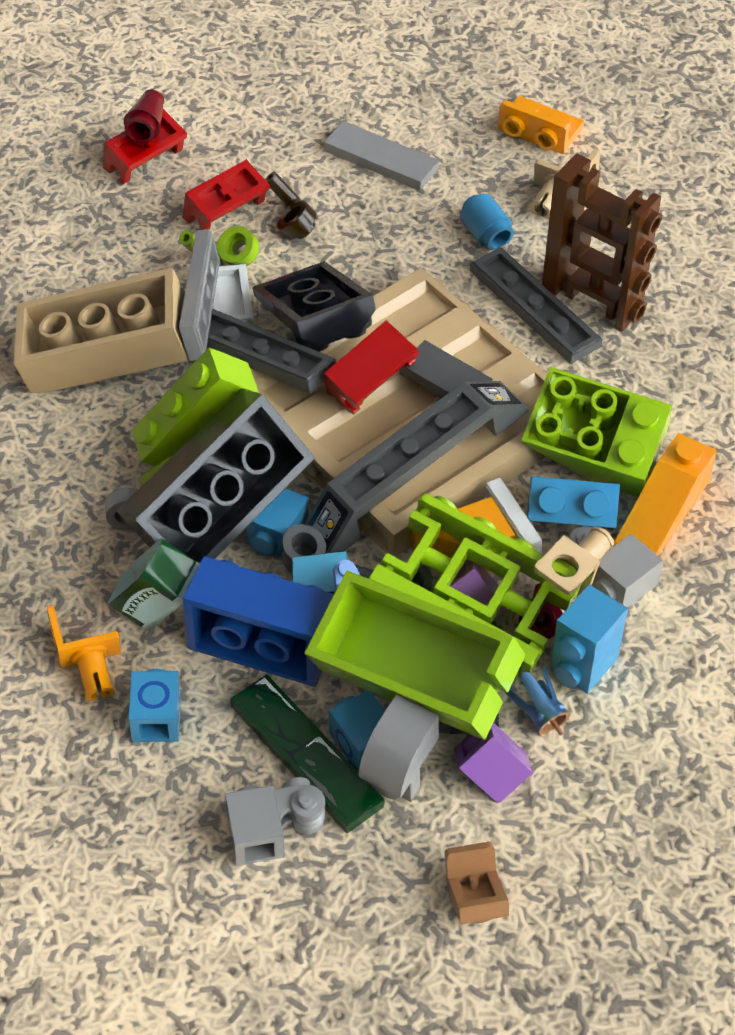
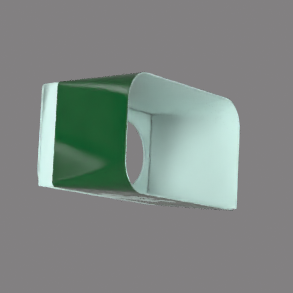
M160 538L128 567L140 577L126 569L108 604L142 628L151 630L183 604V597L200 564Z

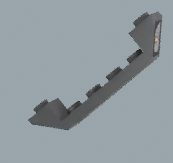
M501 381L462 382L327 483L304 525L312 526L322 534L326 543L325 554L344 552L362 538L357 522L359 518L481 426L485 425L497 436L529 412L528 406Z

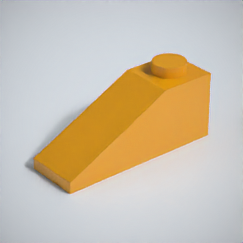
M678 432L658 460L612 547L632 534L658 556L709 483L717 450Z

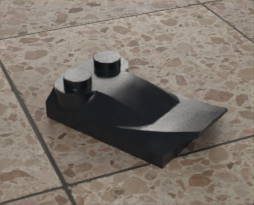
M325 261L252 287L254 296L292 330L294 342L318 352L325 350L330 343L340 339H353L364 335L366 329L372 325V315L376 311L374 298L371 293Z

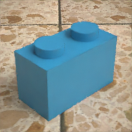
M531 476L527 518L530 521L616 528L620 484Z
M590 584L557 620L550 671L554 673L556 679L568 688L577 687L586 694L591 691L618 659L628 611L626 606Z

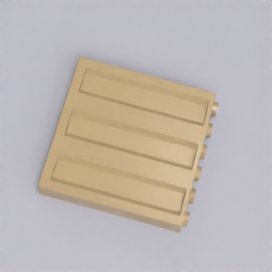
M419 268L373 296L376 311L372 315V325L366 329L364 335L353 339L343 338L332 342L328 348L320 352L335 358L336 362H338L387 320L416 348L426 340L491 377L492 381H501L528 406L529 412L497 436L485 425L481 426L357 520L358 526L386 553L397 557L411 547L412 529L408 528L409 516L413 509L417 508L418 500L422 493H427L432 497L442 496L450 500L458 509L484 499L488 482L500 477L504 484H506L546 457L522 444L521 440L548 371L542 370L526 356L521 348L512 345L499 334L492 324L486 323L472 311L465 301H460L445 288L439 279L433 278L423 268ZM251 369L259 393L264 395L314 455L315 459L302 473L322 492L327 483L441 399L400 375L398 370L364 399L363 404L359 406L360 410L353 415L326 392L325 382L309 394Z

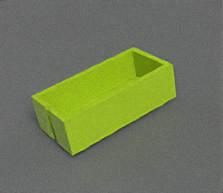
M346 570L304 653L321 671L391 701L397 694L439 715L440 722L483 740L486 739L503 704V700L497 694L498 691L501 690L508 693L526 655L514 636Z

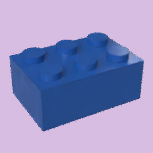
M204 556L183 597L188 649L316 687L322 671L304 653L334 594L314 585L305 586L282 579L273 573H261L240 567L228 560H216Z

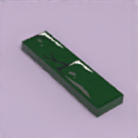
M267 674L230 698L231 707L288 770L296 778H307L312 786L322 791L325 797V810L346 833H349L384 808L385 799L368 781L359 777V772Z

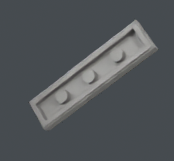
M210 229L197 230L195 233L179 325L189 361L197 360L207 348L220 258Z

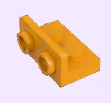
M519 95L513 103L504 100L499 107V130L504 131L511 137H520L533 142L544 150H553L564 154L583 129L584 120Z

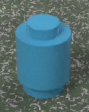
M473 195L464 202L460 213V220L481 246L486 245L489 250H494L511 241L514 235L512 221L491 195Z

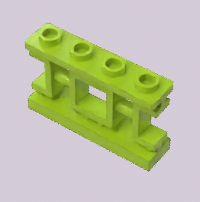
M422 493L418 500L417 508L413 509L409 516L408 528L423 535L413 554L406 563L386 553L382 559V564H377L369 579L506 634L508 633L491 624L501 606L522 616L523 618L515 630L514 638L526 655L516 676L521 678L523 672L532 674L539 657L546 648L548 638L534 632L530 628L546 601L566 611L579 592L580 585L572 594H564L534 572L535 564L544 555L537 552L531 543L522 538L512 539L497 531L490 521L482 517L472 518L457 510V507L450 500L442 496L432 497L427 493ZM440 530L462 541L452 558L432 548L440 535ZM466 559L503 578L487 606L450 587ZM556 559L552 562L553 570L560 576L570 577L577 573L576 569L564 560ZM422 563L442 574L434 587L433 593L412 582ZM520 572L542 583L533 601L511 590Z

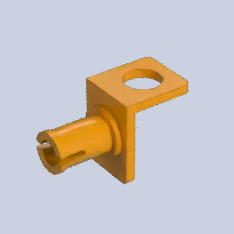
M54 605L47 606L49 625L61 669L74 665L78 666L85 691L84 696L87 701L98 700L95 683L99 684L102 698L112 696L115 690L111 684L105 658L121 654L119 633L114 631L63 643Z

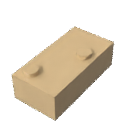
M173 267L18 303L14 366L30 392L47 393L188 361L189 358L179 330L185 292Z

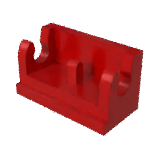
M163 109L160 133L150 142L144 144L134 142L126 135L125 131L104 142L103 169L108 173H112L117 168L120 174L119 182L125 184L130 181L132 170L171 148V151L175 154L183 149L184 139L187 138V132Z
M246 159L186 192L182 218L189 224L197 219L199 223L198 230L210 229L211 222L253 200L256 205L264 202L270 185Z
M385 320L324 373L326 392L333 396L350 413L355 415L360 410L359 406L363 404L364 399L405 364L410 367L416 362L415 358L419 355V350Z

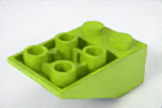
M550 367L521 443L592 482L620 484L621 492L639 497L653 471L667 433L672 405Z

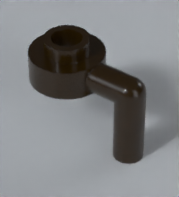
M274 171L265 180L270 185V189L288 207L280 217L277 228L289 240L295 238L303 239L314 229L317 213L306 201L301 200Z

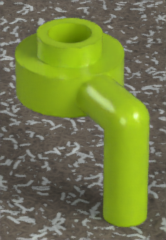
M243 226L228 228L222 233L218 242H215L219 257L229 265L246 264L248 266L256 259L259 253L257 237ZM185 230L179 236V242L191 252L193 250L195 234ZM246 245L244 250L238 254L239 248Z

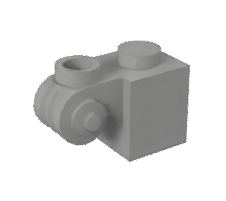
M580 526L574 529L569 539L578 544L592 527ZM630 534L600 559L592 586L628 608L658 585L663 560L635 536Z
M292 778L286 781L282 788L274 789L273 785L265 787L251 785L242 787L236 792L225 793L227 818L236 866L285 858L283 829L290 824L299 833L311 835L318 832L325 823V797L322 791L312 786L307 778Z

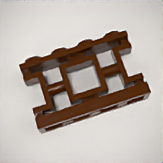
M576 153L554 175L542 285L555 296L562 290L566 292L565 296L572 300L581 292L607 306L605 317L610 320L616 318L615 329L622 332L630 322L638 323L647 307L644 296L652 279V274L649 273L650 262L657 250V244L654 243L655 232L662 221V214L659 213L661 196L652 193L647 200L642 199L643 192L635 189L624 200L598 187L600 171L593 168L589 172L591 160ZM591 236L616 248L614 258L590 247Z

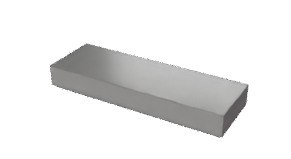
M342 121L324 141V151L419 191L439 169L438 159L345 121Z

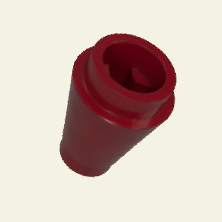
M153 89L146 90L125 115L123 120L125 133L134 142L148 143L159 135L164 97L160 92Z

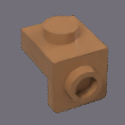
M488 841L446 849L444 854L447 888L460 925L473 922L483 923L491 919L509 916L508 898L496 871L495 849L492 842Z

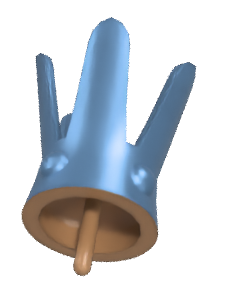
M546 666L542 668L545 682L543 680L537 682L529 672H523L521 675L522 682L536 707L528 705L510 689L505 694L532 719L539 735H544L556 729L558 734L562 736L563 731L559 726L568 720L570 713L558 701Z

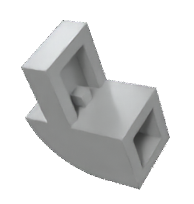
M396 694L369 738L360 762L359 777L373 784L380 794L389 799L395 800L402 797L412 802L421 788L420 767L439 738V715Z

